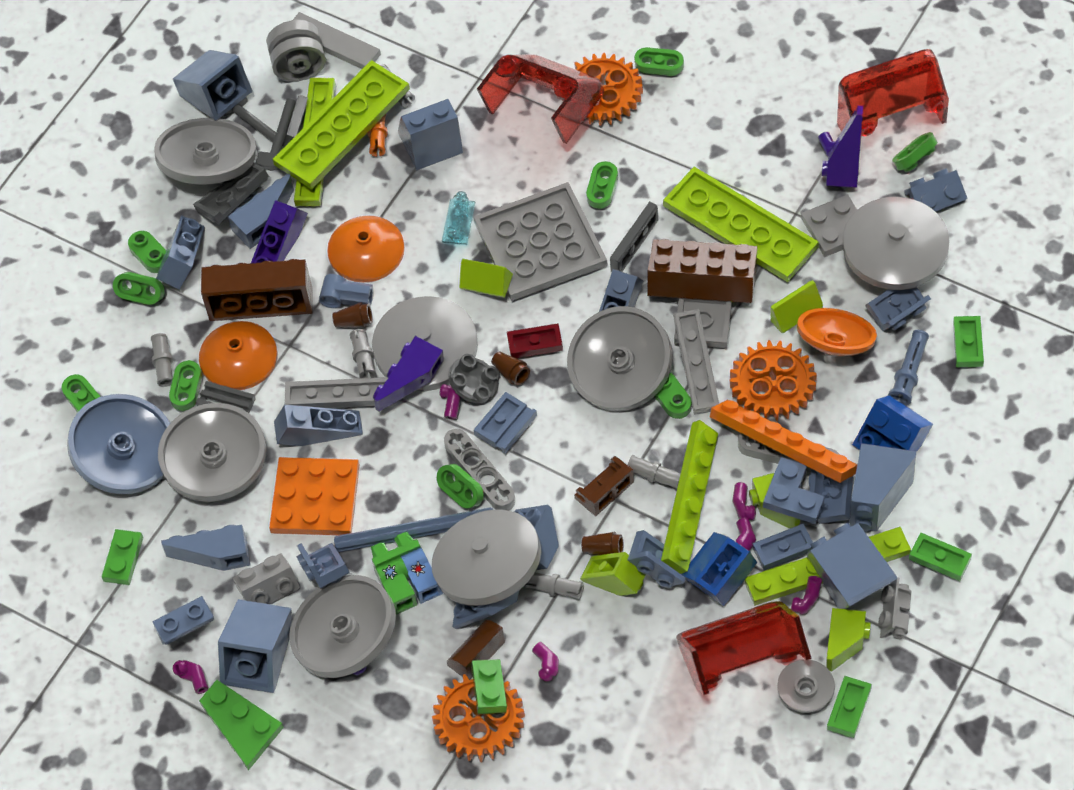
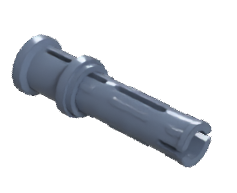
M923 330L913 331L902 367L894 375V387L888 393V396L890 395L905 406L909 405L912 401L911 393L913 387L918 383L916 373L929 339L928 333ZM916 350L914 359H913V361H912V357H913L914 351Z

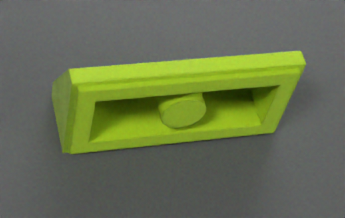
M462 259L459 288L505 298L513 273L503 266Z
M813 280L809 281L771 306L770 321L781 333H785L797 325L798 318L804 312L823 308V302L816 283Z

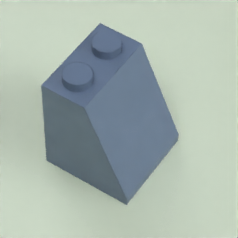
M208 50L173 78L179 96L215 121L253 92L239 56L220 51Z
M449 99L401 116L398 134L416 171L463 153L458 117Z
M861 443L851 499V527L858 523L864 532L870 530L878 531L913 484L916 451Z
M846 523L834 530L835 537L828 541L825 536L810 544L812 550L806 553L839 609L850 607L898 579L858 523L852 527L849 523Z
M237 600L218 640L221 683L228 686L270 693L275 692L289 642L292 623L291 608Z

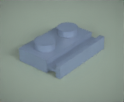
M505 392L474 428V435L494 448L501 449L506 454L537 417V410L527 407V404Z

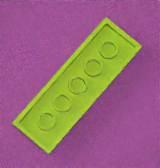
M371 60L272 159L274 165L308 188L313 189L410 90L409 83Z
M693 167L663 199V206L724 244L757 246V264L786 282L790 281L819 247V241L696 167Z

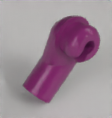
M443 384L440 387L439 395L441 398H447L444 417L457 419L460 396L455 393L451 385Z
M738 482L734 485L732 499L738 517L740 519L749 518V520H754L756 518V507L746 505L748 486L743 482Z
M742 518L736 522L740 533L736 542L750 551L753 543L756 542V536L749 518Z
M808 577L804 598H793L791 605L793 612H799L800 615H804L812 608L819 598L822 583L820 577Z
M540 641L533 647L532 652L542 661V668L538 671L539 677L549 682L558 673L559 659L555 653Z
M178 660L174 663L172 668L174 674L191 681L196 694L208 691L209 688L200 665L187 660Z

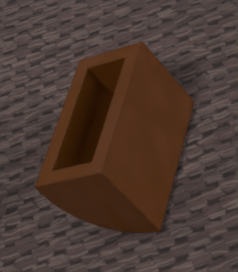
M484 620L447 660V666L461 677H463V674H466L470 680L473 677L472 661L489 660L505 643L503 627L491 620Z

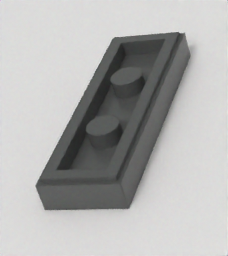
M649 201L610 256L611 272L613 269L621 272L625 269L658 222V207L656 204Z

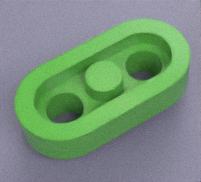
M645 47L639 49L634 56L635 67L642 73L674 76L681 73L684 68V57L676 50Z
M932 132L925 133L901 150L892 161L897 170L910 171L918 165V160L935 151V146L938 142Z
M603 161L593 167L586 191L587 202L593 208L602 209L609 206L612 202L618 181V170L613 163Z
M147 231L133 233L128 239L131 253L149 272L158 273L166 249Z
M124 272L116 276L113 281V290L122 299L152 305L159 302L164 296L163 284L153 277ZM126 281L131 283V288L127 287ZM150 286L155 289V294L150 292Z
M190 360L183 361L175 368L169 398L176 410L186 411L196 404L202 381V372L196 362ZM189 375H192V376H193V377L190 378V379H187V378H186V377L189 376Z
M670 373L666 380L668 383L664 384L654 397L670 417L681 419L691 412V398L676 377ZM676 400H681V401H682V402L679 403V404L674 403V401H676Z
M70 375L62 383L63 394L77 413L87 403L100 397L82 375Z
M449 464L439 468L436 476L438 486L463 508H473L481 504L483 500L481 485L460 466Z

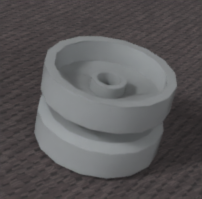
M291 20L277 25L268 33L266 43L273 73L279 79L293 82L303 81L317 75L324 68L326 60L318 28L313 23L305 20Z

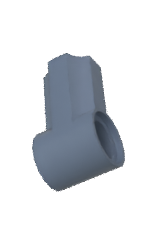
M328 274L324 277L319 296V302L323 306L339 308L341 304L355 305L360 302L363 304L368 303L371 306L373 284L346 281L345 278L337 274Z

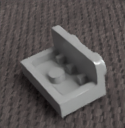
M282 553L270 556L264 562L252 568L244 569L238 575L232 577L244 600L271 604L300 588L291 566Z

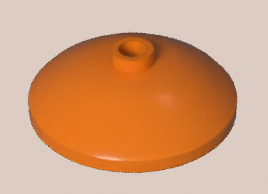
M359 216L344 222L333 232L328 243V258L331 266L340 276L354 282H373L388 276L399 266L404 255V240L399 229L387 219L378 216Z
M834 308L811 309L801 314L797 322V331L803 340L813 348L828 355H858L871 349L876 342L877 333L875 328L864 318L848 311Z
M247 321L230 322L216 328L203 341L199 351V364L206 379L209 382L237 390L249 389L263 382L271 374L277 361V347L272 335L262 326Z

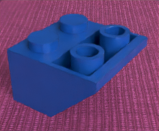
M890 395L876 399L852 445L859 450L862 443L917 452L926 439L933 423Z
M713 532L690 562L688 572L681 575L685 577V580L716 602L725 606L755 567L757 561L750 551L728 536Z

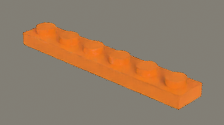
M726 400L711 408L710 418L839 483L856 474L858 464L848 460L847 457L836 454L826 449L823 445L804 438L799 433L787 430L779 423L771 422L761 417L759 413L739 406L735 401Z

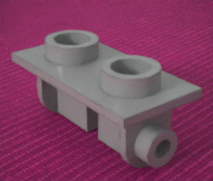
M899 577L886 585L882 590L881 601H883V611L878 621L881 627L880 638L885 637L888 633H893L894 638L903 639L905 634L908 633L909 615L900 612V610L906 612L910 610L912 591L909 589V585L899 584Z

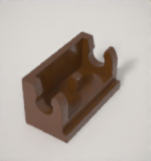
M616 456L610 459L612 462L609 463V466L585 488L579 487L575 490L577 493L574 495V498L595 517L634 483L633 468L626 465Z

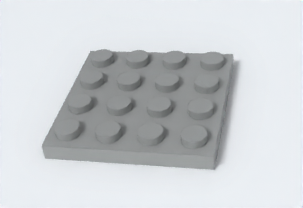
M569 182L473 217L476 228L493 264L506 267L513 273L507 290L511 301L608 266L607 258Z

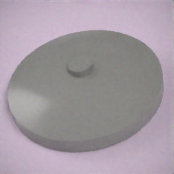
M212 118L191 119L171 126L158 137L154 147L155 161L158 168L165 175L177 181L189 184H215L231 180L247 171L256 158V143L251 132L236 122L220 118L216 121Z
M905 197L880 198L860 207L849 219L843 236L844 256L852 271L867 283L890 290L915 288L930 281L943 268L949 250V234L941 217L929 206Z
M432 296L411 298L392 307L378 322L372 339L375 362L385 377H387L392 364H397L401 359L400 354L404 345L407 342L411 343L415 336L443 350L444 361L433 379L416 391H431L440 389L443 384L450 385L448 377L450 367L456 360L461 359L464 354H472L476 357L478 346L476 329L468 313L452 301Z
M627 306L608 308L587 319L575 333L567 355L569 377L578 393L598 408L609 411L634 409L651 400L664 386L671 371L673 359L672 346L665 329L649 313Z
M225 403L203 404L183 412L166 428L158 447V461L167 483L182 496L204 502L228 499L244 491L256 480L266 459L265 438L258 422L245 410Z
M508 510L478 512L462 519L442 536L433 553L432 573L440 590L451 600L474 606L492 604L513 595L531 579L540 562L541 542L530 521L518 513Z
M361 575L344 576L336 583H329L322 588L318 587L302 602L291 623L289 639L295 658L307 671L326 678L343 677L363 669L378 657L392 636L396 620L393 600L381 584Z

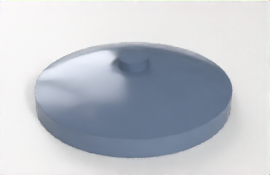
M111 394L96 398L82 407L71 423L67 439L69 458L78 474L89 484L100 490L115 494L142 492L153 487L164 478L158 461V447L161 437L170 422L160 409L140 397L127 394Z

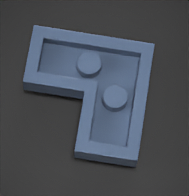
M781 457L763 501V508L816 524L825 496L801 489L800 486L806 474L807 466Z

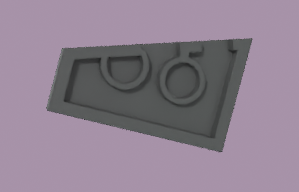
M253 163L243 174L224 182L193 205L198 213L219 225L269 176L265 168Z

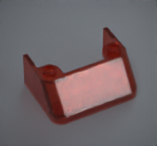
M923 49L848 74L842 78L838 87L837 125L841 132L857 106H863L861 136L871 135L878 125L879 118L923 104L927 112L936 113L942 124L947 123L949 97L938 59L931 49Z
M505 55L501 57L477 87V91L490 114L495 113L520 78L554 90L556 97L563 102L553 114L551 120L562 142L565 144L569 142L604 94V88L598 78L538 55Z
M781 601L769 602L683 631L676 636L693 683L703 695L709 694L708 689L718 685L717 682L722 678L721 674L770 657L781 659L783 663L797 659V655H801L805 660L812 659L799 615Z

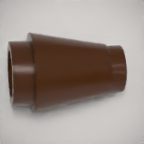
M360 302L332 314L333 323L336 328H366L367 325L373 323L372 311L368 303L363 304Z
M501 351L495 353L492 357V365L498 369L510 384L522 385L528 379L530 369L527 367L526 362Z
M614 531L583 536L581 547L583 553L593 555L623 552L624 541L622 534H616Z

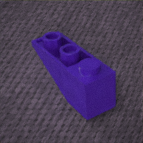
M275 200L251 263L284 261L299 238L308 213Z
M417 336L413 338L411 343L407 342L401 351V359L397 364H392L387 373L388 379L384 385L380 384L373 395L375 409L380 412L431 382L444 361L443 350Z

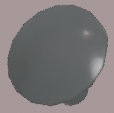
M464 354L461 359L456 360L450 367L448 377L455 393L464 400L473 403H484L491 400L497 393L500 374L496 367L475 358L472 354Z

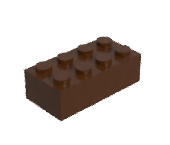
M653 239L647 270V296L752 303L757 271V246Z
M306 259L201 267V295L209 321L313 314L312 284Z

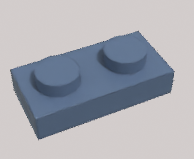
M804 524L754 542L753 550L765 571L806 555L807 552L812 550L810 544L813 541Z

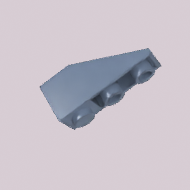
M287 174L281 179H277L270 187L256 194L249 202L242 207L236 208L228 216L232 231L249 249L259 243L275 200L285 204L288 203L294 191L291 176Z
M181 215L160 264L156 279L180 290L193 266L204 230L203 225L194 219Z
M613 269L599 312L618 306L635 307L644 280Z
M284 405L274 420L276 441L280 445L306 446L363 434L360 413L357 410Z
M242 524L227 525L221 529L211 531L201 530L196 534L176 535L169 539L161 540L166 557L222 571L250 566L247 539Z

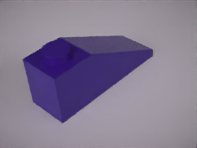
M857 106L829 151L828 161H823L822 176H827L826 186L857 188L863 106Z

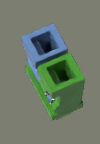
M408 532L401 533L394 538L397 548L388 551L385 543H378L371 547L374 571L380 584L392 598L396 615L417 606L415 594L420 604L443 594L433 576L432 567L418 540H413Z

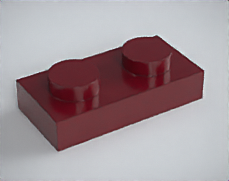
M559 323L507 331L510 356L522 358L563 351Z

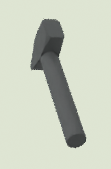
M247 97L222 116L235 113L270 141H274L276 132L243 107L248 102Z
M286 99L271 151H259L256 164L265 168V170L273 171L279 169L274 165L272 159L282 150L296 101L293 99Z

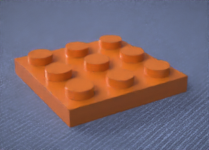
M279 457L269 527L270 532L274 534L337 536L352 533L360 467L359 460Z

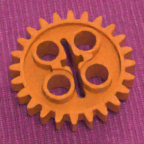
M605 53L602 54L601 58H597L593 54L590 61L583 57V64L575 62V70L568 68V76L563 77L564 84L561 87L566 109H571L572 116L579 114L580 121L587 117L590 125L594 120H598L599 126L603 124V120H607L611 125L612 118H616L621 122V115L630 116V109L636 110L637 102H641V94H643L642 77L639 76L638 68L633 69L632 62L625 64V57L620 58L618 61L615 54L610 59L606 58Z
M768 340L767 347H763L760 342H757L756 350L748 346L747 355L739 353V361L733 362V369L730 370L732 397H737V403L739 405L744 404L745 409L749 411L753 409L754 412L759 414L763 413L765 419H768L769 415H774L775 420L778 421L779 414H783L789 419V411L792 410L798 415L799 406L807 408V400L813 399L817 373L814 372V363H809L808 355L801 357V348L793 352L791 343L784 348L780 340L777 346H773L772 342ZM759 368V369H763V370H762V371H755L754 369ZM785 389H790V390H792V391H791V392H785V391H783V390H785ZM763 391L765 394H758L756 392Z
M463 674L462 683H459L456 679L452 680L454 688L451 689L444 686L446 696L437 695L440 705H433L434 713L437 715L432 716V721L436 725L434 727L435 734L440 735L438 737L440 744L447 743L446 748L448 752L456 748L457 758H460L463 753H467L468 761H471L474 755H478L479 761L482 762L484 754H488L493 760L494 751L498 750L501 754H505V744L509 747L514 746L511 737L520 738V731L517 728H524V722L520 718L525 717L524 709L521 708L523 706L522 699L517 698L518 692L516 689L510 690L509 681L504 683L507 708L505 715L501 718L492 717L494 713H477L476 701L471 700L475 696L473 679L469 680L466 674ZM460 702L466 703V704L468 705V707H466L465 705L461 704ZM457 715L465 716L461 721L452 720ZM489 726H491L492 728L496 729L497 731L494 732L493 730H491V729L489 728ZM477 732L486 733L482 738L473 737Z

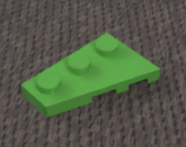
M218 680L213 683L199 700L205 712L227 739L229 745L240 757L248 771L284 728L280 721Z

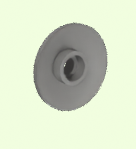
M803 659L790 663L782 670L778 678L777 688L781 700L789 708L798 712L811 713L824 708L831 701L834 695L835 682L831 672L823 664L814 660ZM807 687L811 692L803 693L801 689Z

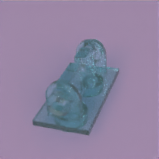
M463 191L457 192L453 199H450L442 243L464 245L468 243L476 202L469 201L467 194Z

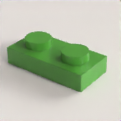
M954 316L953 329L956 367H983L981 316Z
M115 529L102 573L103 582L130 585L143 541L141 532Z
M924 533L919 534L909 554V560L958 581H961L972 558L971 553Z
M500 659L472 661L471 668L477 713H505L507 704Z
M844 675L827 724V730L855 738L872 689V684Z

